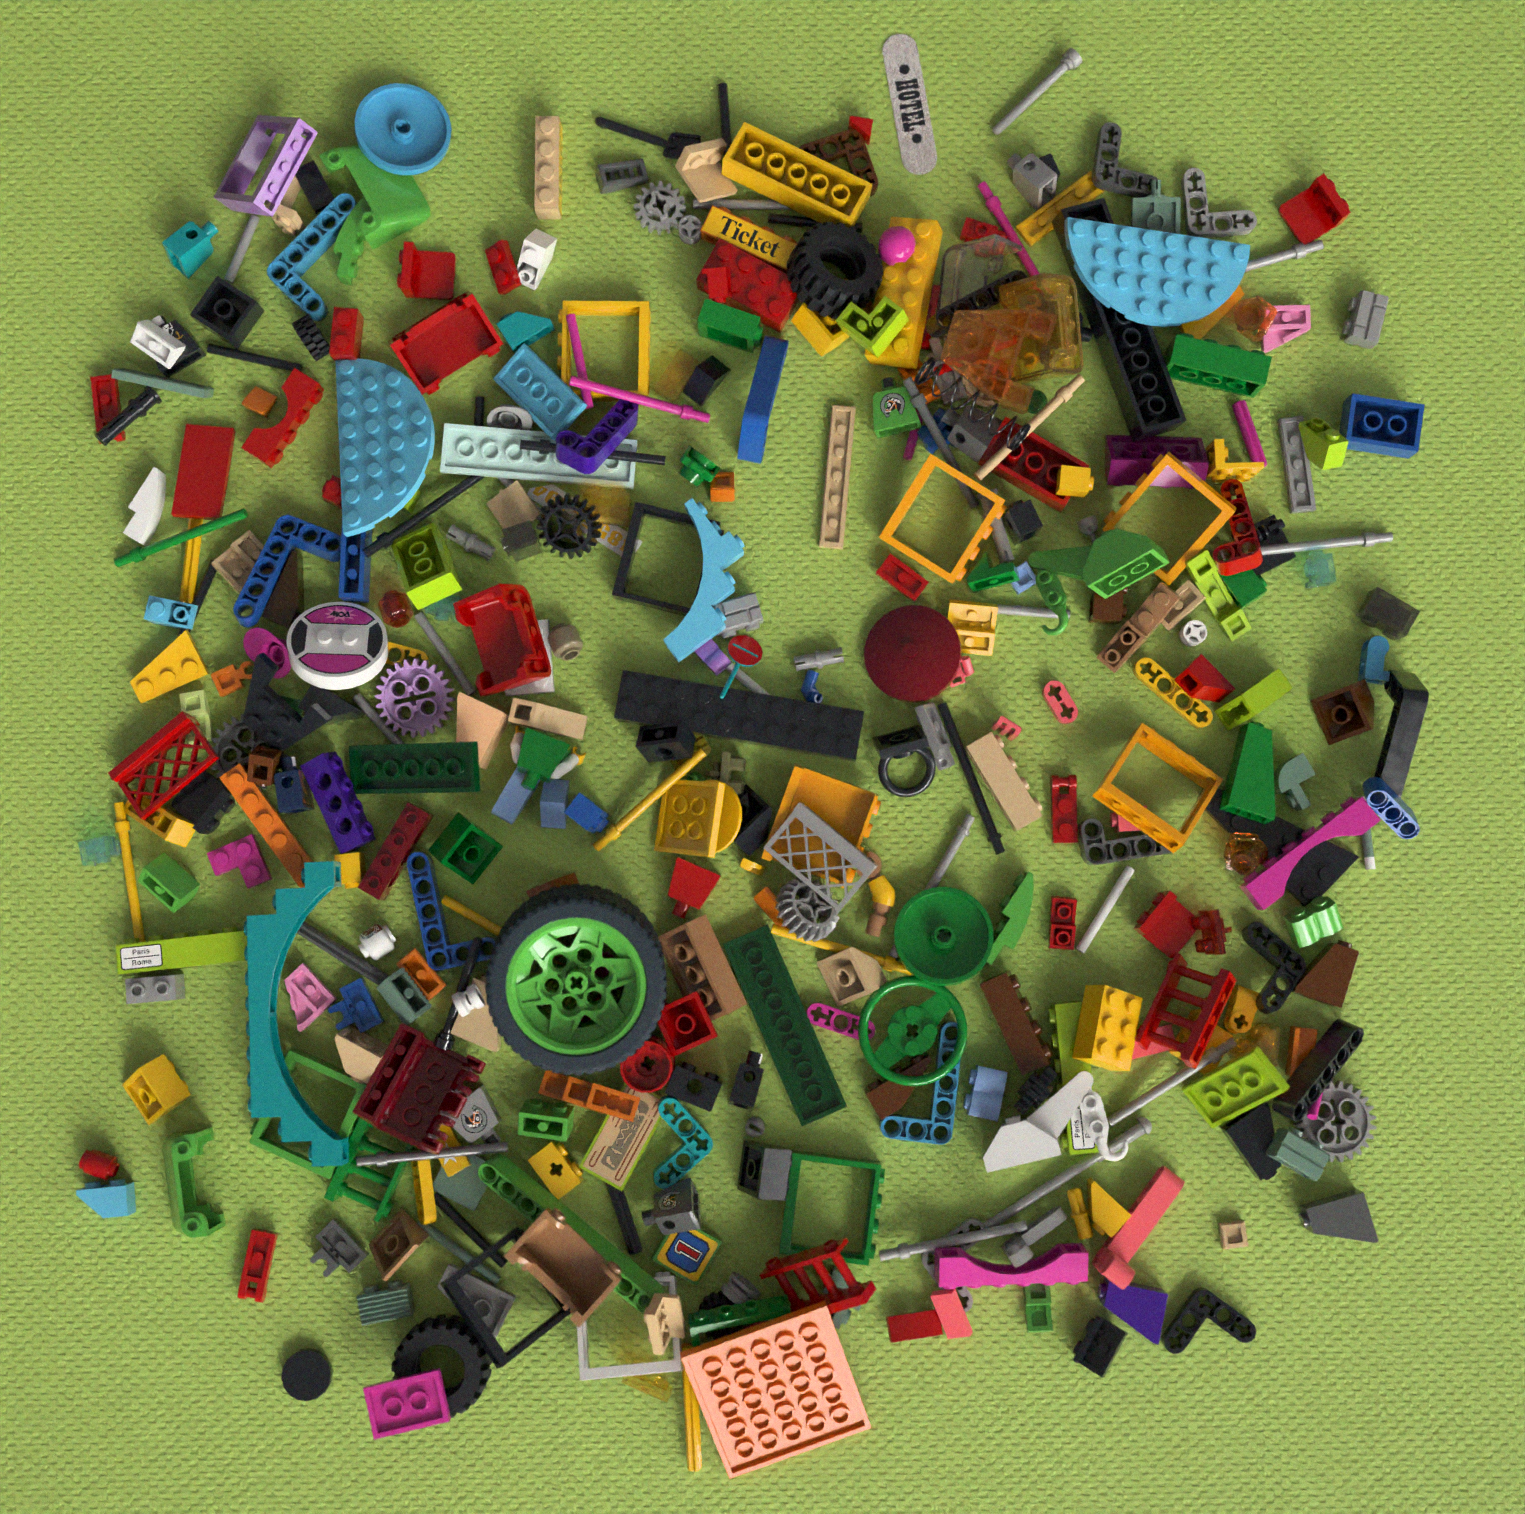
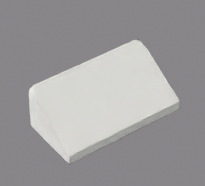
M150 320L139 321L130 340V343L168 369L174 365L186 347L185 344Z

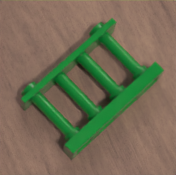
M359 1117L349 1140V1163L337 1167L324 1198L333 1202L339 1197L346 1196L377 1210L374 1221L379 1222L384 1217L387 1218L394 1204L391 1203V1200L408 1161L396 1163L398 1166L393 1178L366 1166H357L356 1157L359 1151L367 1150L373 1154H376L378 1151L395 1153L390 1149L369 1141V1137L366 1135L369 1128H374V1126ZM407 1144L405 1151H413L415 1147ZM349 1173L359 1174L388 1187L383 1200L380 1201L349 1187V1184L346 1183Z

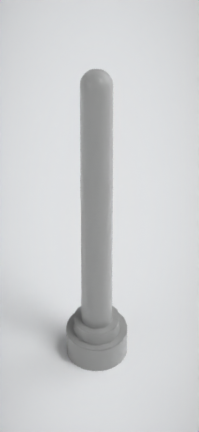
M1069 48L1062 55L1061 63L993 127L995 135L1003 132L1062 74L1071 69H1076L1082 63V58L1076 50Z

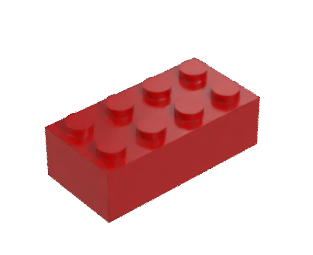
M719 238L702 269L730 267L733 297H727L724 304L759 316L760 323L781 333L799 301L797 298L798 294L796 292L793 293L790 287L791 281H788L787 274ZM701 270L696 279L697 289L705 293L704 279H707V274H702Z
M1005 417L997 431L1002 429L1011 419ZM1015 422V425H1014V427H1013V429H1012V432H1011V435H1010L1009 440H1010V439L1020 430V428L1022 427L1021 425L1017 424L1016 422ZM1012 423L1003 431L994 435L979 460V466L982 467L1006 444ZM1031 432L1019 447L1011 451L991 473L1061 513L1071 496L1055 495L1057 473L1060 466L1088 468L1090 465Z

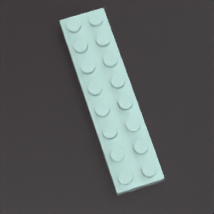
M444 423L441 473L634 489L636 462L606 459L594 473L583 474L560 462L556 458V453L549 452V455L539 454V451L520 449L521 439L531 441L544 439L550 440V443H556L545 432ZM624 439L615 450L637 453V440Z

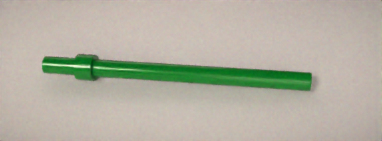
M243 508L148 546H138L131 549L129 553L114 558V563L117 567L131 562L138 563L145 560L149 555L248 517V513Z

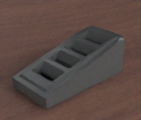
M643 159L597 165L595 172L600 194L619 191L648 183L649 181ZM633 168H637L639 177H635ZM625 170H627L629 178H625ZM614 173H618V180H616Z

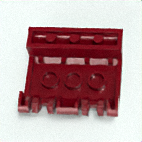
M401 1023L352 1113L393 1137L423 1151L439 1155L444 1144L437 1140L446 1142L448 1138L446 1133L439 1130L440 1126L454 1127L456 1122L451 1118L458 1119L468 1100L464 1096H470L472 1092L469 1087L462 1084L464 1080L477 1083L479 1076L475 1073L481 1074L486 1063L469 1054L466 1058L454 1051L440 1049L432 1041L426 1039L424 1033Z

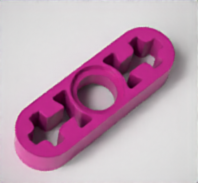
M819 1002L812 1003L807 1008L806 1013L812 1024L859 1040L857 1029L853 1028V1033H849L848 1030L852 1026V1018L857 1019L855 1024L858 1025L860 1016ZM821 1007V1012L829 1015V1010L834 1011L830 1017V1025H825L824 1023L827 1019L819 1017L818 1021L813 1020L814 1016L810 1014L811 1010ZM837 1015H845L847 1017L848 1024L845 1028L838 1029L834 1026V1018ZM869 1020L868 1028L871 1032L868 1034V1038L870 1040L875 1035V1026Z

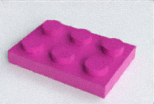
M440 1368L367 1385L363 1388L374 1440L449 1422L451 1419Z

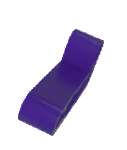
M620 399L585 438L570 430L560 431L556 436V458L580 473H594L636 427L638 404Z

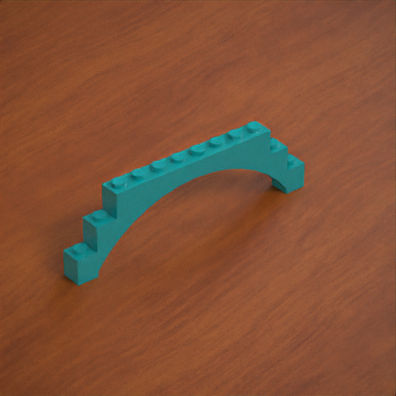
M306 862L301 871V879L305 883V888L275 889L272 903L273 908L276 909V914L247 916V921L244 922V934L247 936L244 956L245 960L248 961V971L245 973L248 996L246 997L245 1006L246 1010L249 1011L246 1033L249 1036L250 1044L247 1048V1060L250 1061L247 1083L251 1088L248 1110L251 1112V1118L281 1117V1121L278 1123V1134L281 1136L282 1142L311 1141L308 1156L309 1160H312V1167L342 1166L349 1163L348 1137L339 1136L327 1126L302 1097L288 1070L278 1033V987L288 950L299 928L320 900L334 887H342L341 862Z

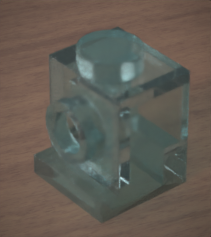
M1323 550L1309 552V558L1306 559L1304 564L1305 576L1309 577V582L1305 584V588L1329 586L1335 583L1336 574L1332 553L1324 554Z
M450 595L426 606L425 613L434 616L435 620L449 621V618H451L454 623L460 624L455 617L453 603L462 600V598Z
M103 836L78 842L83 866L93 867L96 864L111 862V857L121 854L120 843L114 836Z

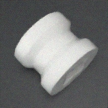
M1199 620L1189 621L1179 631L1181 642L1189 647L1203 642L1207 636V628Z

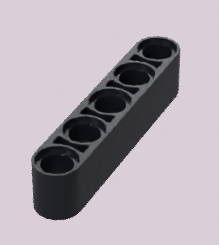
M1021 270L1012 271L945 306L927 320V332L932 337H942L1012 300L1028 287L1029 280L1027 275Z
M1342 1019L1335 1020L1287 1080V1084L1290 1086L1288 1090L1274 1097L1272 1102L1274 1112L1293 1121H1300L1361 1044L1364 1036L1363 1029Z

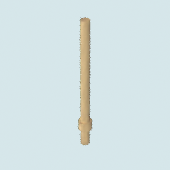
M1078 374L1066 386L1058 389L1055 392L1056 396L1028 422L1031 428L1027 436L1061 403H1066L1073 396L1072 393L1085 381L1081 375ZM1015 435L1009 440L1008 446H1010V443L1015 437ZM1007 444L1000 448L974 473L977 480L981 481L1011 452L1007 448Z

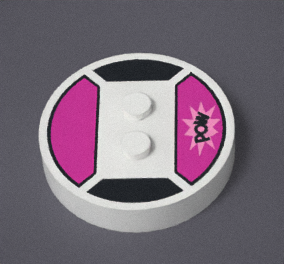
M349 602L320 604L303 612L290 626L287 634L289 661L295 673L311 685L331 690L353 688L374 678L385 665L388 656L387 632L381 619L371 610L361 605Z

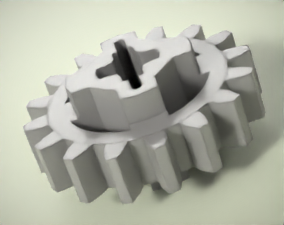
M659 181L657 187L651 182L649 190L644 187L641 188L643 196L636 195L638 203L634 204V209L637 211L635 216L637 220H641V227L644 228L648 225V232L652 233L656 229L658 235H661L664 229L670 234V227L672 226L678 229L677 221H680L684 217L682 213L686 212V206L683 205L685 203L684 196H679V189L677 188L672 191L671 183L663 187L662 181ZM657 202L659 203V206H661V208L663 209L664 214L661 213V210L659 211V208L657 207Z

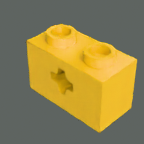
M552 1140L531 1156L528 1162L553 1196L559 1200L582 1182L583 1177L581 1175L583 1171L575 1161L572 1163L566 1156L569 1152L563 1143H557L555 1140ZM554 1163L556 1165L562 1164L561 1173L552 1170L555 1166Z

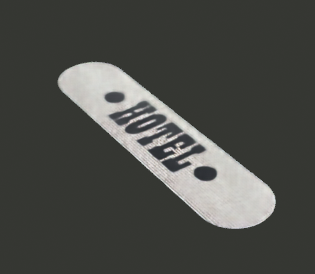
M896 34L885 41L882 49L902 163L907 171L921 175L930 172L937 163L936 147L917 44L908 35Z

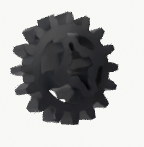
M1049 1066L1040 1075L1034 1071L1018 1089L1017 1093L1021 1097L1013 1107L1021 1114H1024L1030 1106L1037 1109L1053 1091L1050 1083L1057 1073Z

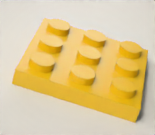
M679 780L667 790L661 799L654 851L715 858L725 784Z

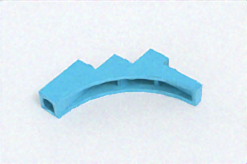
M693 498L684 503V506L696 527L703 552L702 579L698 594L690 611L679 626L663 639L664 644L678 663L726 629V624L724 623L727 620L719 608L714 610L713 607L735 592V587L733 586L736 583L728 571L724 573L723 570L744 556L742 548L745 547L737 534L733 536L730 531L721 537L722 530L715 521L710 522L705 516L708 514L705 507L700 501L696 504Z

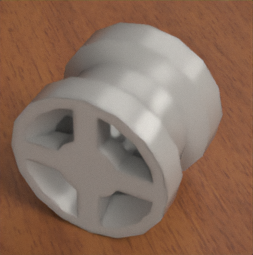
M687 215L679 221V237L685 244L694 245L701 240L700 230L702 225L697 217Z

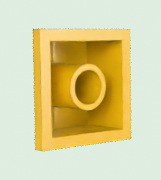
M164 1054L139 1067L122 1084L148 1125H151L179 1106L191 1095L187 1084L176 1073L174 1064Z

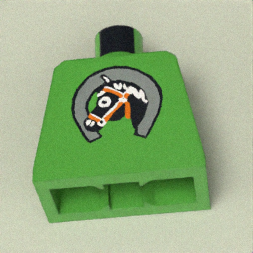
M894 377L883 379L881 381L883 391L873 394V426L877 439L920 429L922 426L917 412L910 402L911 397L906 387L897 388Z

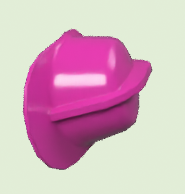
M256 627L250 629L243 639L246 654L255 662L256 656L264 652L279 666L273 678L285 677L291 669L287 640L277 638L264 628Z

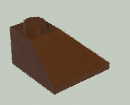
M1365 679L1310 700L1328 745L1374 729V699Z

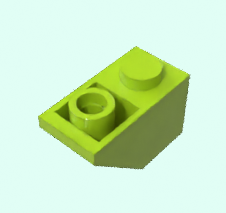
M1311 418L1310 420L1299 422L1298 427L1307 459L1321 470L1342 466L1349 440L1343 437L1339 431L1326 424L1321 418Z

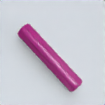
M1245 400L1235 402L1232 408L1251 462H1264L1265 467L1267 461Z

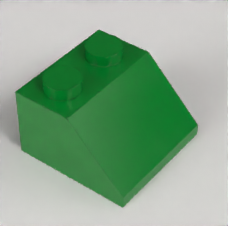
M458 812L428 851L440 863L471 884H474L503 848V845Z

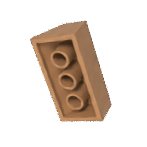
M706 914L658 937L662 946V952L683 997L698 991L711 1021L747 1004Z

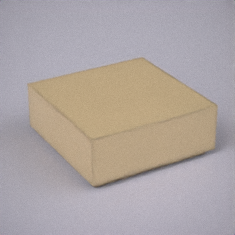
M1244 1220L1218 1223L1222 1249L1248 1246Z

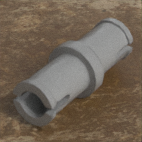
M454 524L446 534L447 539L463 546L467 552L472 551L486 559V561H489L494 554L492 552H495V547L478 539L476 534H469Z
M839 647L821 652L818 649L815 650V653L794 656L795 663L805 661V663L795 665L796 671L814 667L822 669L825 665L843 663V655L833 657L834 655L843 654L842 648Z

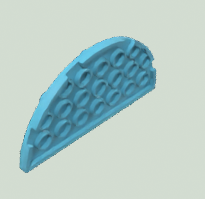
M1067 217L1064 221L1067 250H1070L1075 263L1073 267L1083 284L1107 308L1112 307L1124 314V318L1140 324L1172 327L1198 321L1218 309L1236 290L1243 278L1249 260L1250 245L1071 217Z
M357 358V360H335L343 534L346 537L374 528V524L382 521L387 516L391 518L407 504L419 489L426 476L424 472L429 459H432L435 444V430L430 408L414 383L403 373L389 365Z

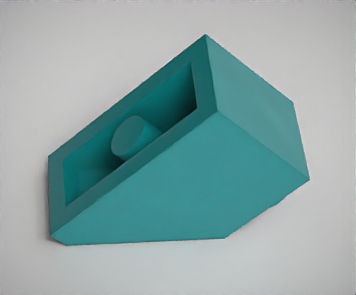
M518 311L513 314L508 313L504 315L500 322L497 323L499 331L514 354L523 343L530 346L555 331L553 323L549 318Z

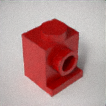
M730 267L702 269V274H707V279H704V290L706 294H709L711 301L725 303L727 297H733Z
M332 475L331 479L327 480L323 486L322 497L325 502L342 509L341 479Z

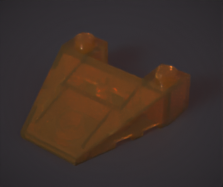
M1034 308L1022 310H955L940 360L994 403L999 402V407L1024 415L1028 410L1034 388L1011 381L1024 337L1047 344L1050 341L1058 316Z

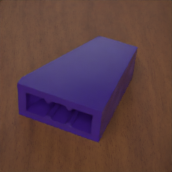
M1104 1277V1282L1099 1284L1097 1294L1102 1305L1152 1343L1159 1345L1168 1294L1163 1289L1132 1282L1122 1290Z

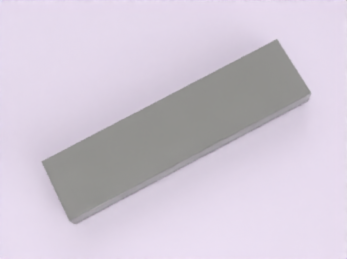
M1303 416L1279 418L1277 420L1290 514L1313 512L1316 510L1310 461L1307 459L1298 427L1299 422L1304 421Z

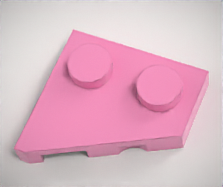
M302 963L284 980L287 992L291 997V1007L297 1019V1029L300 1032H303L337 1000L334 994L305 963Z

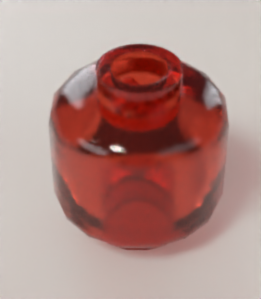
M396 590L388 591L378 603L383 622L394 628L407 625L413 616L409 597L403 592Z

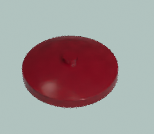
M920 605L902 606L882 616L870 630L864 648L866 670L873 683L887 696L903 702L925 701L942 693L955 679L962 658L961 642L951 622L938 611Z

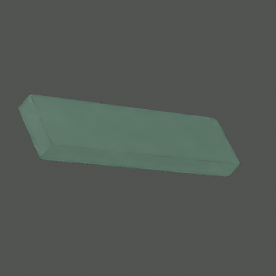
M127 368L112 369L111 378L200 398H210L214 394L213 387Z

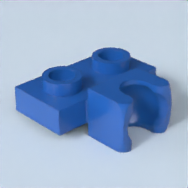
M363 977L340 988L339 990L344 1000L328 1008L329 1013L340 1011L343 1014V1020L336 1024L337 1030H342L356 1023L360 1033H363L384 1022Z

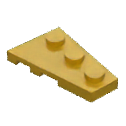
M1240 285L1218 309L1198 321L1183 323L1178 326L1181 333L1191 334L1195 339L1201 340L1245 295Z
M187 629L130 681V684L140 703H144L209 674V671Z

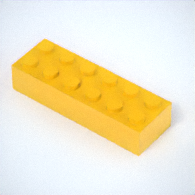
M746 122L741 126L722 160L721 175L822 224L824 222H833L835 225L836 223H843L845 227L854 228L870 198L873 185Z
M891 217L889 228L903 226L913 233L916 241L915 250L905 263L898 262L894 265H889L882 261V282L876 292L873 309L886 296L904 310L909 321L878 358L867 349H865L864 355L872 365L917 369L943 231L938 220Z

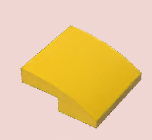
M949 599L947 619L951 622L959 636L962 653L992 656L998 604Z

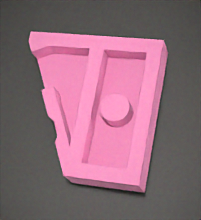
M1310 305L1262 306L1260 308L1261 351L1267 353L1308 332L1311 329Z

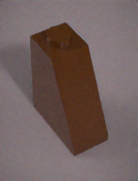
M1338 940L1337 943H1328L1306 967L1304 974L1292 990V993L1342 1008L1359 951L1352 949L1353 944Z

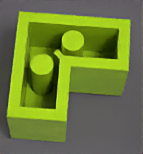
M884 296L870 314H867L853 302H850L835 321L844 333L878 358L909 319L900 306Z

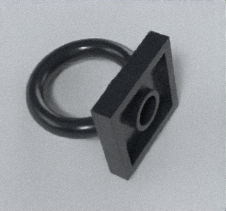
M919 725L872 737L873 745L880 756L878 765L879 780L888 792L899 797H913L924 792L930 786L935 776L936 764L932 753L926 748L929 747L928 740ZM917 752L923 757L926 764V772L923 779L917 785L908 788L895 785L888 776L890 760L892 758H905Z

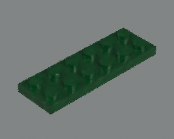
M478 741L349 746L350 776L355 794L481 791Z

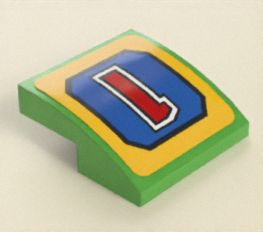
M702 1229L664 1235L651 1258L661 1266L697 1286L722 1241Z

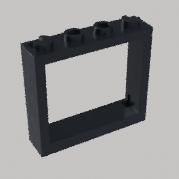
M635 502L612 596L616 600L686 616L691 608L626 593L645 516L688 527H696L688 514ZM715 521V522L717 523V525H718V526L720 527V529H721V523L718 522V521ZM724 530L720 534L721 537L724 535ZM701 571V575H700V579H699V583H698V587H697V591H696L695 598H696V596H697V594H698L700 582H701V579H702V571Z
M519 1227L510 1230L440 1283L496 1368L505 1366L571 1314V1309L564 1310L562 1308L564 1304L541 1284L558 1308V1311L504 1352L458 1284L457 1280L512 1240L515 1244L525 1233Z

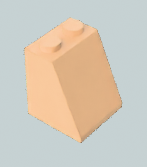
M459 692L457 696L456 742L478 741L479 768L486 770L509 723V716L496 708Z

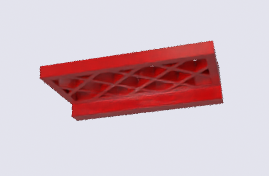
M184 711L179 713L108 772L111 779L119 784L142 820L148 818L219 759L198 727L200 724L197 719ZM193 731L195 733L194 744H185L186 736ZM172 747H177L175 760H166L167 752ZM184 748L192 749L190 761H181ZM199 749L206 750L209 754L202 762H196ZM153 763H158L156 776L147 775L149 767ZM165 763L174 764L171 777L163 776ZM180 765H189L187 775L183 778H178ZM135 778H140L138 790L131 791L128 784ZM146 779L155 780L153 792H144ZM161 781H170L169 789L164 794L159 793ZM143 796H151L150 805L143 810L141 807Z

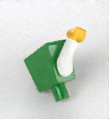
M519 726L515 727V735L510 744L512 760L517 764V770L525 774L521 786L531 791L535 790L539 780L550 783L553 779H559L571 771L576 765H581L586 755L585 752L582 755L577 754V747H573L571 751L570 744L530 728H526L524 732L519 731Z

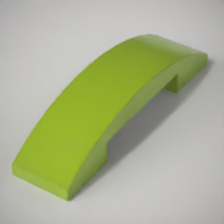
M1204 549L1186 561L1185 564L1194 585L1206 597L1203 600L1228 639L1234 641L1252 628L1242 609L1236 606L1224 585L1209 551Z

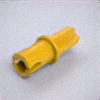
M1080 1188L1069 1189L1067 1195L1072 1211L1070 1217L1074 1219L1078 1239L1091 1238L1094 1234L1088 1217L1090 1211L1086 1209L1082 1190Z

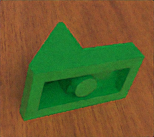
M985 552L966 580L974 593L1019 581L1020 579L1018 570L1013 562H1002L993 567L990 557Z

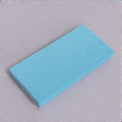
M525 343L522 344L493 378L520 407L529 412L533 421L555 442L557 434L560 431L567 430L588 406Z

